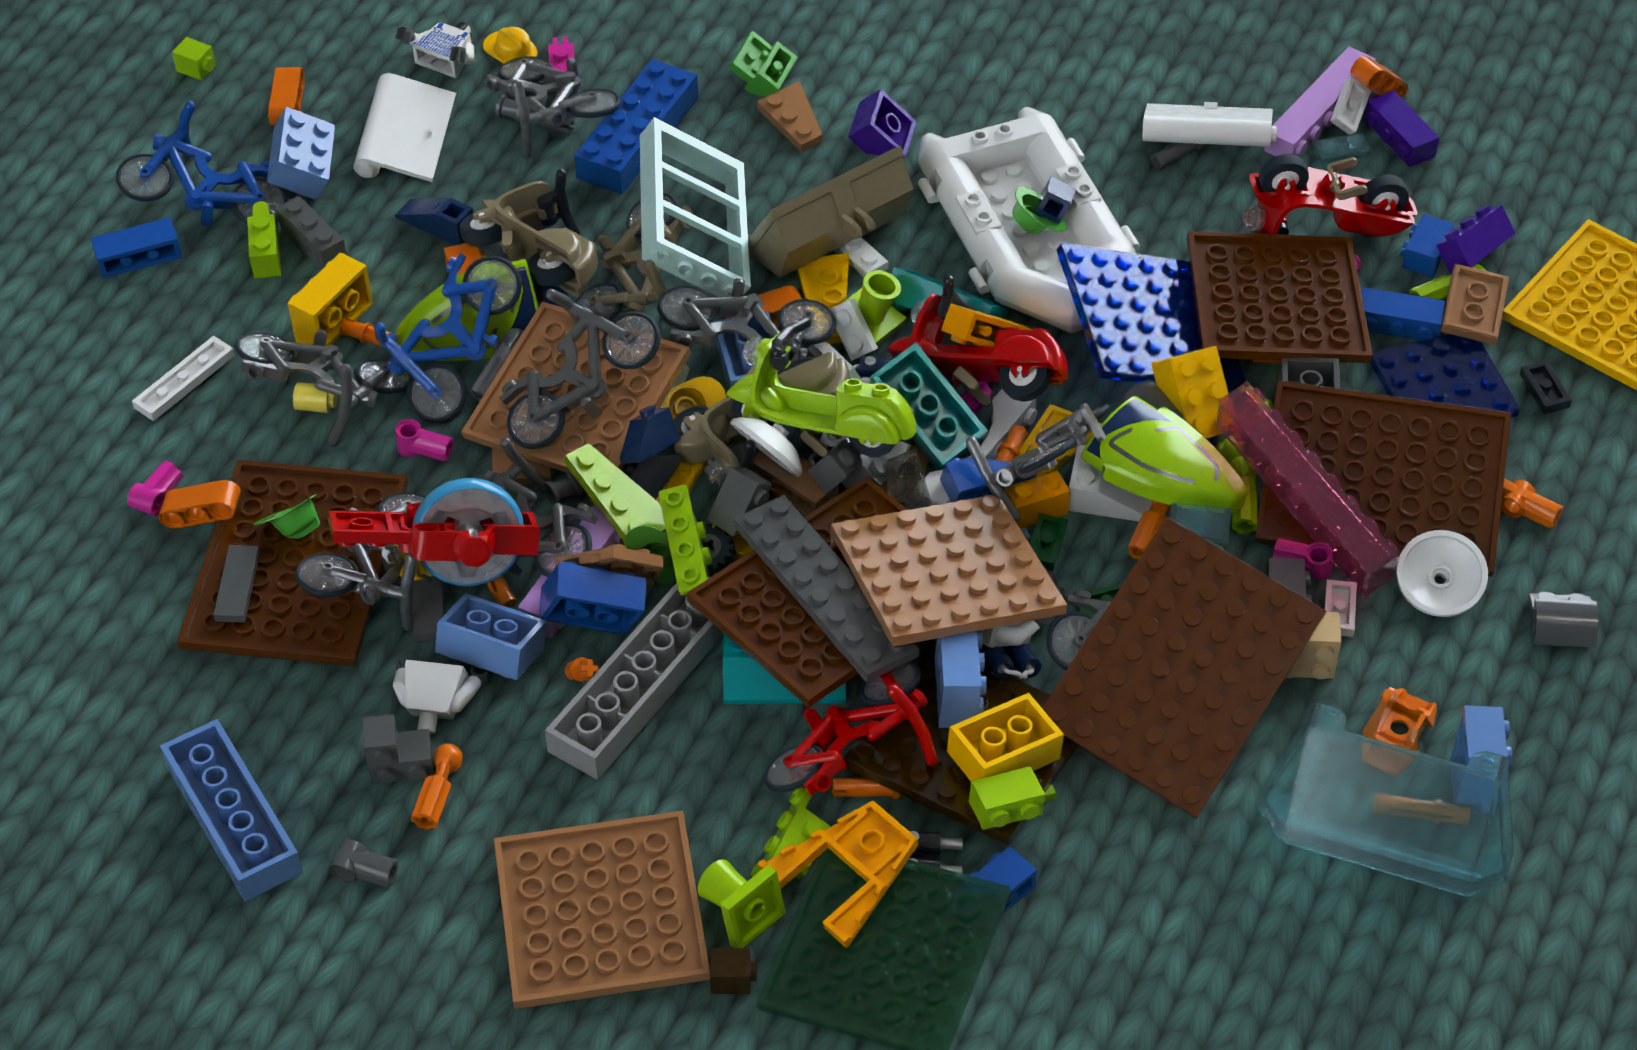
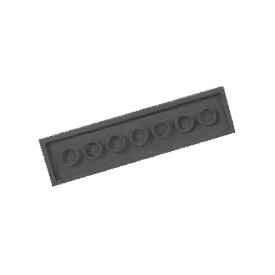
M785 495L734 518V527L866 682L918 657L919 649L914 643L892 647L853 573Z

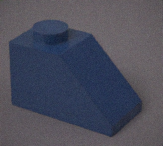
M656 405L648 406L639 411V416L630 420L620 456L621 464L640 463L681 440L669 407L656 408Z

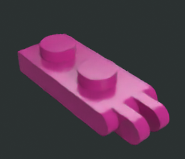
M567 36L563 37V44H558V38L554 37L552 38L553 44L548 45L549 62L553 69L566 72V60L571 57L575 59L573 43H568Z

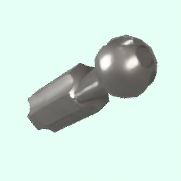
M512 328L504 333L498 348L469 391L477 401H481L524 332L522 329Z

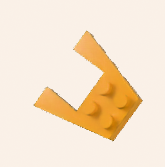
M874 801L837 819L838 823L824 831L819 829L811 833V838L796 846L791 844L780 850V855L767 862L763 859L757 863L760 871L767 865L777 871L780 889H782L829 848L860 875L867 883L823 921L824 929L846 948L851 944L919 845L917 837Z

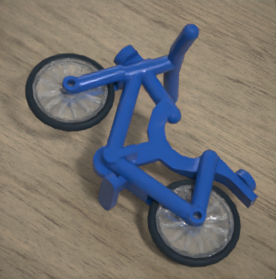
M192 101L185 103L179 118V126L169 137L155 134L153 149L157 151L154 155L136 154L130 156L119 165L116 171L117 185L126 196L142 202L155 201L164 197L173 185V171L166 163L169 158L186 192L184 198L185 205L192 210L201 209V224L207 227L212 224L213 209H233L235 215L247 223V217L253 216L252 207L254 203L259 201L268 203L269 212L275 215L277 222L279 219L276 207L288 202L287 195L281 187L267 183V179L255 178L257 176L267 178L269 161H263L261 165L241 161L238 164L237 170L229 174L215 172L207 165V162L212 160L211 153L193 147L189 137L190 119L195 110V103ZM178 152L183 153L186 157L195 158V167L205 178L197 188H195ZM218 184H239L233 193L212 192Z
M461 253L458 258L452 256L445 269L449 276L441 291L451 302L449 317L438 326H430L428 319H422L401 346L396 344L397 336L394 333H386V327L383 323L379 322L374 326L377 341L391 353L390 356L392 358L386 369L399 376H402L404 370L411 374L412 378L407 387V399L411 410L422 420L430 423H442L453 419L464 407L467 390L462 376L452 367L444 364H430L420 368L416 363L467 356L472 361H478L486 354L487 348L484 340L495 350L501 343V339L498 336L486 334L490 316L502 314L512 308L519 299L522 290L521 276L517 268L505 258L486 256L474 261L466 270L462 283L457 284V275L466 256ZM461 296H464L468 304L478 311L472 335L460 322L463 313ZM450 332L462 344V346L411 352L422 337L429 339L437 338Z

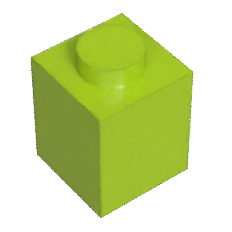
M186 37L172 51L176 71L202 81L216 66L212 46Z

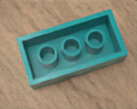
M916 342L870 376L869 384H887L904 397L912 410L916 422L917 432L911 439L937 471L944 469L945 463H948L950 460L962 458L969 452L966 445V439L969 436L975 437L979 444L985 440L988 433L986 427Z

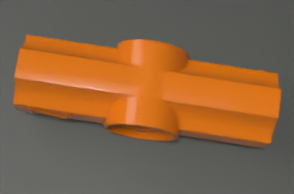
M1504 478L1501 511L1512 518H1518L1523 515L1553 529L1562 514L1564 506L1536 494L1534 487L1525 480L1517 479L1511 482Z

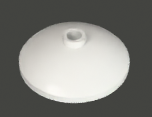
M738 417L731 420L730 425L747 440H753L756 443V447L795 477H800L802 465L797 450L786 438L789 434L786 429L778 423L770 426L756 418Z
M1434 530L1418 535L1405 546L1397 563L1396 576L1400 591L1413 607L1428 615L1451 617L1468 611L1481 599L1488 582V567L1482 552L1471 540L1456 532ZM1438 576L1442 577L1445 582L1443 584H1438L1435 582L1434 578Z

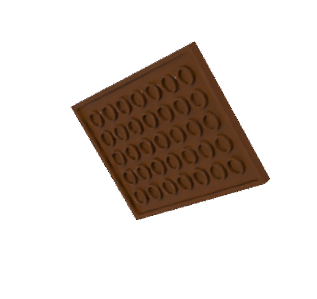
M1278 380L1255 542L1275 545L1279 538L1307 545L1323 542L1331 547L1333 554L1398 563L1401 552L1412 539L1429 531L1447 530L1465 536L1480 549L1487 563L1488 576L1492 577L1495 568L1511 412Z
M237 460L231 481L236 483L241 489L238 503L231 518L220 520L216 523L177 640L179 649L356 667L373 605L366 604L359 593L351 591L335 597H321L310 594L297 583L295 570L302 560L311 555L334 553L353 561L358 567L359 572H362L354 553L350 552L347 547L332 542L329 527V511H348L353 507L358 511L377 512V507L384 498L395 493L406 492L408 485L407 475ZM314 494H317L312 498V502L317 511L320 525L304 537L298 539L288 538L270 521L253 525V523L260 519L299 505ZM404 498L390 501L384 507L383 512H388L401 506ZM229 545L259 546L260 550L245 623L215 622L213 616ZM371 550L368 556L381 580L384 569L381 559L382 552ZM333 559L315 560L303 568L301 572L303 581L308 586L322 591L339 590V588L335 587L325 588L321 586V578L323 576H332L322 572L321 568L324 562H331L334 566L352 570L347 564Z
M866 477L804 518L850 570L831 535V524L900 512L907 509ZM754 550L687 592V601L808 708L859 674Z
M1166 517L1042 709L1062 731L1064 739L1197 820L1327 611Z

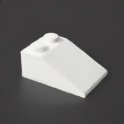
M1085 445L1077 446L1069 484V511L1139 521L1143 512L1149 511L1152 501L1106 481L1103 478V472L1082 460L1081 456Z

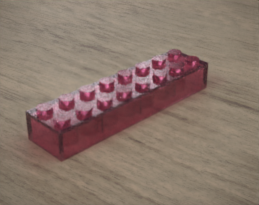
M1246 381L1219 400L1216 420L1217 428L1316 542H1323L1331 547L1333 562L1350 582L1357 583V590L1364 598L1393 578L1399 557L1396 545L1390 539L1386 540L1380 534L1376 522L1370 517L1366 518L1359 510L1360 507L1356 499L1351 495L1347 496L1340 488L1341 485L1338 479L1332 473L1328 474L1324 470L1319 457L1314 452H1309L1303 446V441L1299 434L1294 430L1290 431L1284 424V419L1279 411L1269 407L1265 402L1263 393L1258 388H1253Z

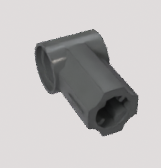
M345 839L329 866V871L334 877L345 882H353L357 878L388 888L395 881L399 865L397 859L370 852L361 843Z

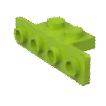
M684 484L661 490L658 493L680 595H687V592L708 579L707 576H710L708 565L712 564L710 550L708 547H704L702 542L703 539L707 538L703 521L697 522L692 509L688 487Z
M804 787L795 789L789 798V802L792 803L789 810H786L776 823V826L779 828L776 835L771 836L763 848V851L766 852L763 859L766 862L780 855V850L791 844L796 846L811 838V833L819 829L824 831L831 827L806 809L812 796L806 792ZM812 862L795 877L798 879L804 877ZM757 863L751 870L750 876L752 877L760 871Z

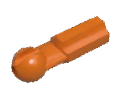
M1151 500L1152 504L1149 511L1143 512L1128 545L1127 553L1132 558L1138 559L1165 520L1168 510L1175 506Z
M444 743L434 751L433 764L436 768L435 774L425 778L411 815V821L418 828L429 830L432 828L436 829L451 791V783L447 780L448 776L461 767L463 760L461 750L454 744Z

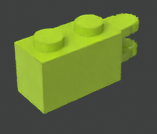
M259 201L254 203L252 207L253 216L247 217L249 258L254 279L282 276L279 233L275 215L270 214L268 203Z

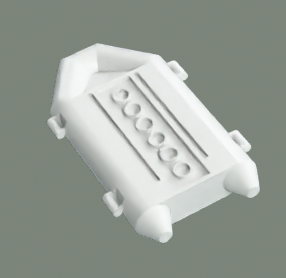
M1025 107L1019 111L1018 119L949 138H943L933 133H927L922 136L918 164L925 178L920 179L918 185L928 203L940 202L976 266L971 268L968 274L980 294L991 292L993 298L999 304L1069 333L1113 322L1121 318L1135 262V251L1140 248V244L1127 225L1120 228L1081 164L1085 160L1083 152L1074 138L1066 141L1063 133L1050 115L1031 107ZM1052 176L1075 188L1072 204L1063 217L1067 223V229L1063 232L1046 228L1040 233L1031 234L1024 231L1012 215L1013 207L1017 201L1015 192L1020 187H1027L1040 195Z

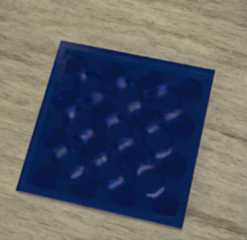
M1448 334L1372 352L1373 356L1370 364L1389 396L1511 412V418L1519 416L1520 407L1481 341Z

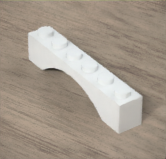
M1003 389L994 397L991 410L992 426L988 436L980 446L986 459L995 460L998 454V446L1006 440L1013 425H1021L1025 428L1034 422L1037 416V410L1035 409L1036 399L1025 402L1017 401L1008 396ZM943 469L930 472L914 490V509L951 503L940 481Z

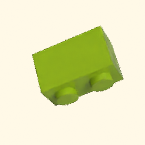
M1031 766L971 781L969 803L983 830L1002 827L1008 823L1024 819L1029 820L1042 815L1045 793Z

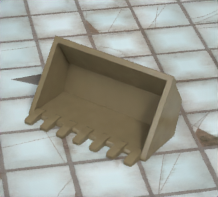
M901 145L771 209L760 225L756 227L753 234H748L749 255L781 278L846 245V243L858 239L903 216L907 210L914 188L903 160L904 154Z

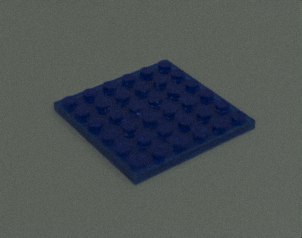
M1060 243L1056 251L1100 378L1136 383L1152 379L1156 384L1151 362L1201 349L1189 261ZM1220 358L1228 393L1245 396L1249 386L1239 359Z

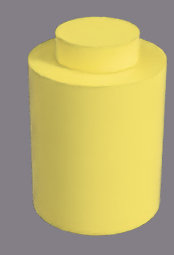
M296 383L293 393V407L295 410L330 413L332 408H336L338 396L316 389L314 383Z

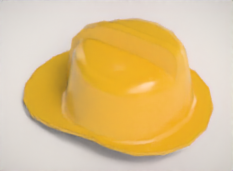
M503 27L499 31L490 34L483 42L484 51L502 64L520 57L537 56L536 46L530 41L529 35L519 27ZM519 64L510 67L517 68Z
M711 377L693 378L672 387L659 408L669 407L674 420L685 409L695 406L710 408L722 399H725V389L720 382Z

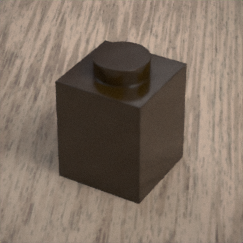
M711 948V994H750L751 981H757V961H751L750 948Z

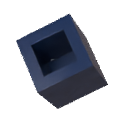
M1051 176L1038 198L1035 213L1060 224L1072 204L1075 188Z

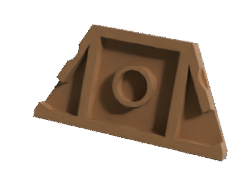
M613 544L606 548L555 558V567L559 562H574L578 566L588 568L602 567L607 569V571L615 573L630 572L637 577L646 578V588L654 586V579L657 580L659 572L663 569V556L651 554L650 550L626 549V546L622 544Z

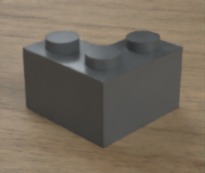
M845 437L836 444L826 456L822 457L807 471L826 494L840 482L848 489L866 477L880 487L893 474L880 457H868L859 453L853 448L848 437Z
M730 467L707 520L732 536H742L734 527V518L767 503L772 483L746 467Z
M394 714L363 717L364 751L372 784L422 780L434 775L433 750L429 729L398 732Z

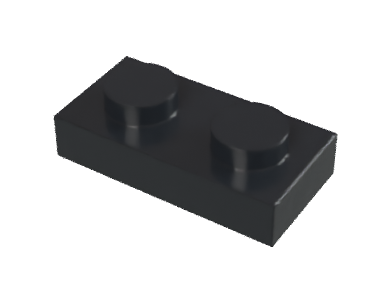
M1547 360L1521 366L1520 376L1543 414L1570 408L1572 400Z

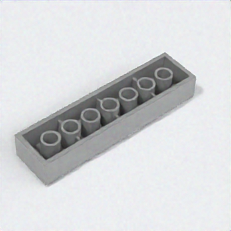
M677 583L545 729L547 750L550 754L598 780L722 638L723 632L687 601V595H680Z

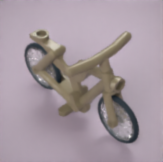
M663 192V200L679 207L678 201L674 196ZM641 200L630 210L626 221L628 230L616 244H613L607 235H600L598 237V244L605 253L602 261L603 268L607 272H614L627 292L623 293L622 289L616 284L600 283L585 290L575 301L578 305L589 309L599 300L609 311V314L605 317L609 321L615 319L623 311L643 313L646 305L658 302L660 296L667 291L659 275L661 268L655 266L652 260H642V248L635 251L642 243ZM684 205L682 207L683 210L691 214L693 213L689 206ZM663 212L664 239L676 244V240L683 228H690L691 225ZM637 263L638 269L645 277L641 291L625 270L631 269L632 264ZM669 295L665 299L664 305L678 319L686 322L680 316L683 307Z

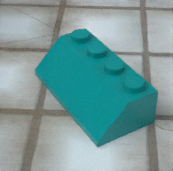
M893 268L892 275L897 278L901 285L900 294L891 305L895 309L904 312L906 308L915 311L914 316L917 317L926 299L931 294L935 293L942 296L943 282L914 270ZM954 287L958 296L964 302L977 308L978 312L1002 319L1006 316L1009 308Z
M723 633L724 704L802 703ZM846 683L816 703H846Z

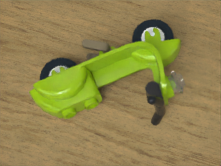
M805 317L786 326L773 339L765 338L761 341L759 337L754 336L745 343L743 356L747 359L748 365H756L753 374L740 378L726 393L727 396L733 399L731 407L733 418H756L770 426L778 423L800 428L803 431L800 434V438L822 457L826 456L829 450L812 434L814 431L815 434L820 432L830 433L836 439L846 436L853 448L868 457H881L888 454L900 440L911 439L917 432L915 418L910 406L896 389L890 388L887 384L863 383L859 379L851 378L843 381L836 388V396L785 387L779 382L778 370L787 368L791 364V360L797 355L796 347L793 345L794 335L808 329L812 324L811 319Z

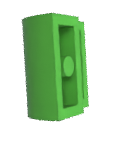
M751 31L728 68L747 82L744 90L758 96H769L780 89L797 56L778 41L771 46L754 31Z

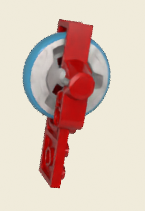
M460 478L446 482L430 492L422 502L408 504L407 512L329 511V527L333 543H338V545L344 547L355 546L356 543H368L372 547H385L387 544H397L401 552L410 553L412 558L420 560L426 570L433 576L452 585L476 586L488 583L505 573L515 562L518 555H538L540 526L537 525L535 513L521 512L515 500L508 492L500 486L483 479Z

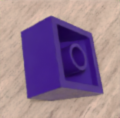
M880 89L859 102L848 138L865 153L882 155L901 145L904 158L907 155L917 121Z

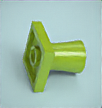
M882 270L868 272L863 278L862 288L844 301L855 298L877 346L904 326L907 317L891 306L901 291L899 281L892 274Z
M722 859L712 863L699 880L697 888L699 896L721 907L729 943L733 948H744L786 914L777 871L769 865L765 866L747 881L729 861Z

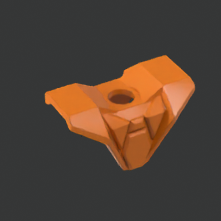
M1389 687L1384 690L1377 709L1362 731L1361 759L1373 767L1399 777L1419 755L1418 738L1426 726L1434 728L1437 711L1436 703H1428L1414 697L1403 688L1395 690ZM1400 722L1408 727V732L1399 735L1394 733L1390 726L1393 723Z

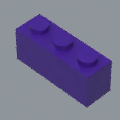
M1394 90L1368 100L1364 119L1367 125L1372 127L1383 142L1387 143L1409 167L1436 157L1440 137Z
M1490 205L1480 207L1474 211L1475 216L1462 220L1459 223L1460 227L1444 234L1445 238L1436 244L1450 274H1452L1455 263L1472 267L1516 234L1502 205L1492 208Z

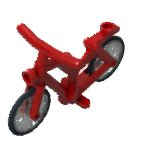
M909 661L869 682L864 681L860 690V696L864 703L872 707L847 711L845 708H838V706L833 705L827 709V714L822 720L814 708L807 707L803 712V716L812 731L800 745L782 752L768 765L764 773L766 787L775 792H789L804 786L806 792L811 796L816 791L825 792L831 786V778L838 772L846 769V763L841 756V752L848 743L864 735L867 736L868 740L875 741L905 719L910 722L918 736L925 762L929 766H934L938 761L930 732L918 711V708L922 709L928 704L926 696L920 690L915 689L921 677L918 665ZM886 717L881 722L871 720L852 729L848 724L851 722ZM836 736H838V738L832 743V745L829 747V749H828L826 752H823V751L830 745V743L836 738Z

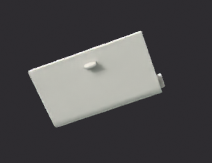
M386 73L381 75L353 164L355 172L364 178H373L378 175L380 167L432 182L456 93L396 74Z
M1204 102V106L1147 103L1143 119L1142 141L1270 147L1271 142H1276L1277 126H1272L1273 109L1217 107L1218 102Z

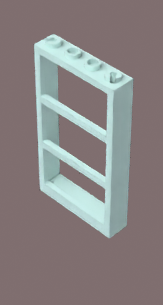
M654 117L640 134L642 260H652L655 266L718 297H731L734 279L742 278L745 281L744 295L751 287L744 163ZM662 153L724 184L726 194L662 162ZM662 174L726 205L727 231L663 200ZM663 212L727 243L729 271L665 240Z

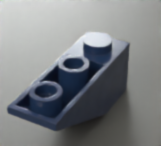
M452 198L410 199L395 214V218L454 245L465 243L461 236L460 224L464 218L473 213V207Z

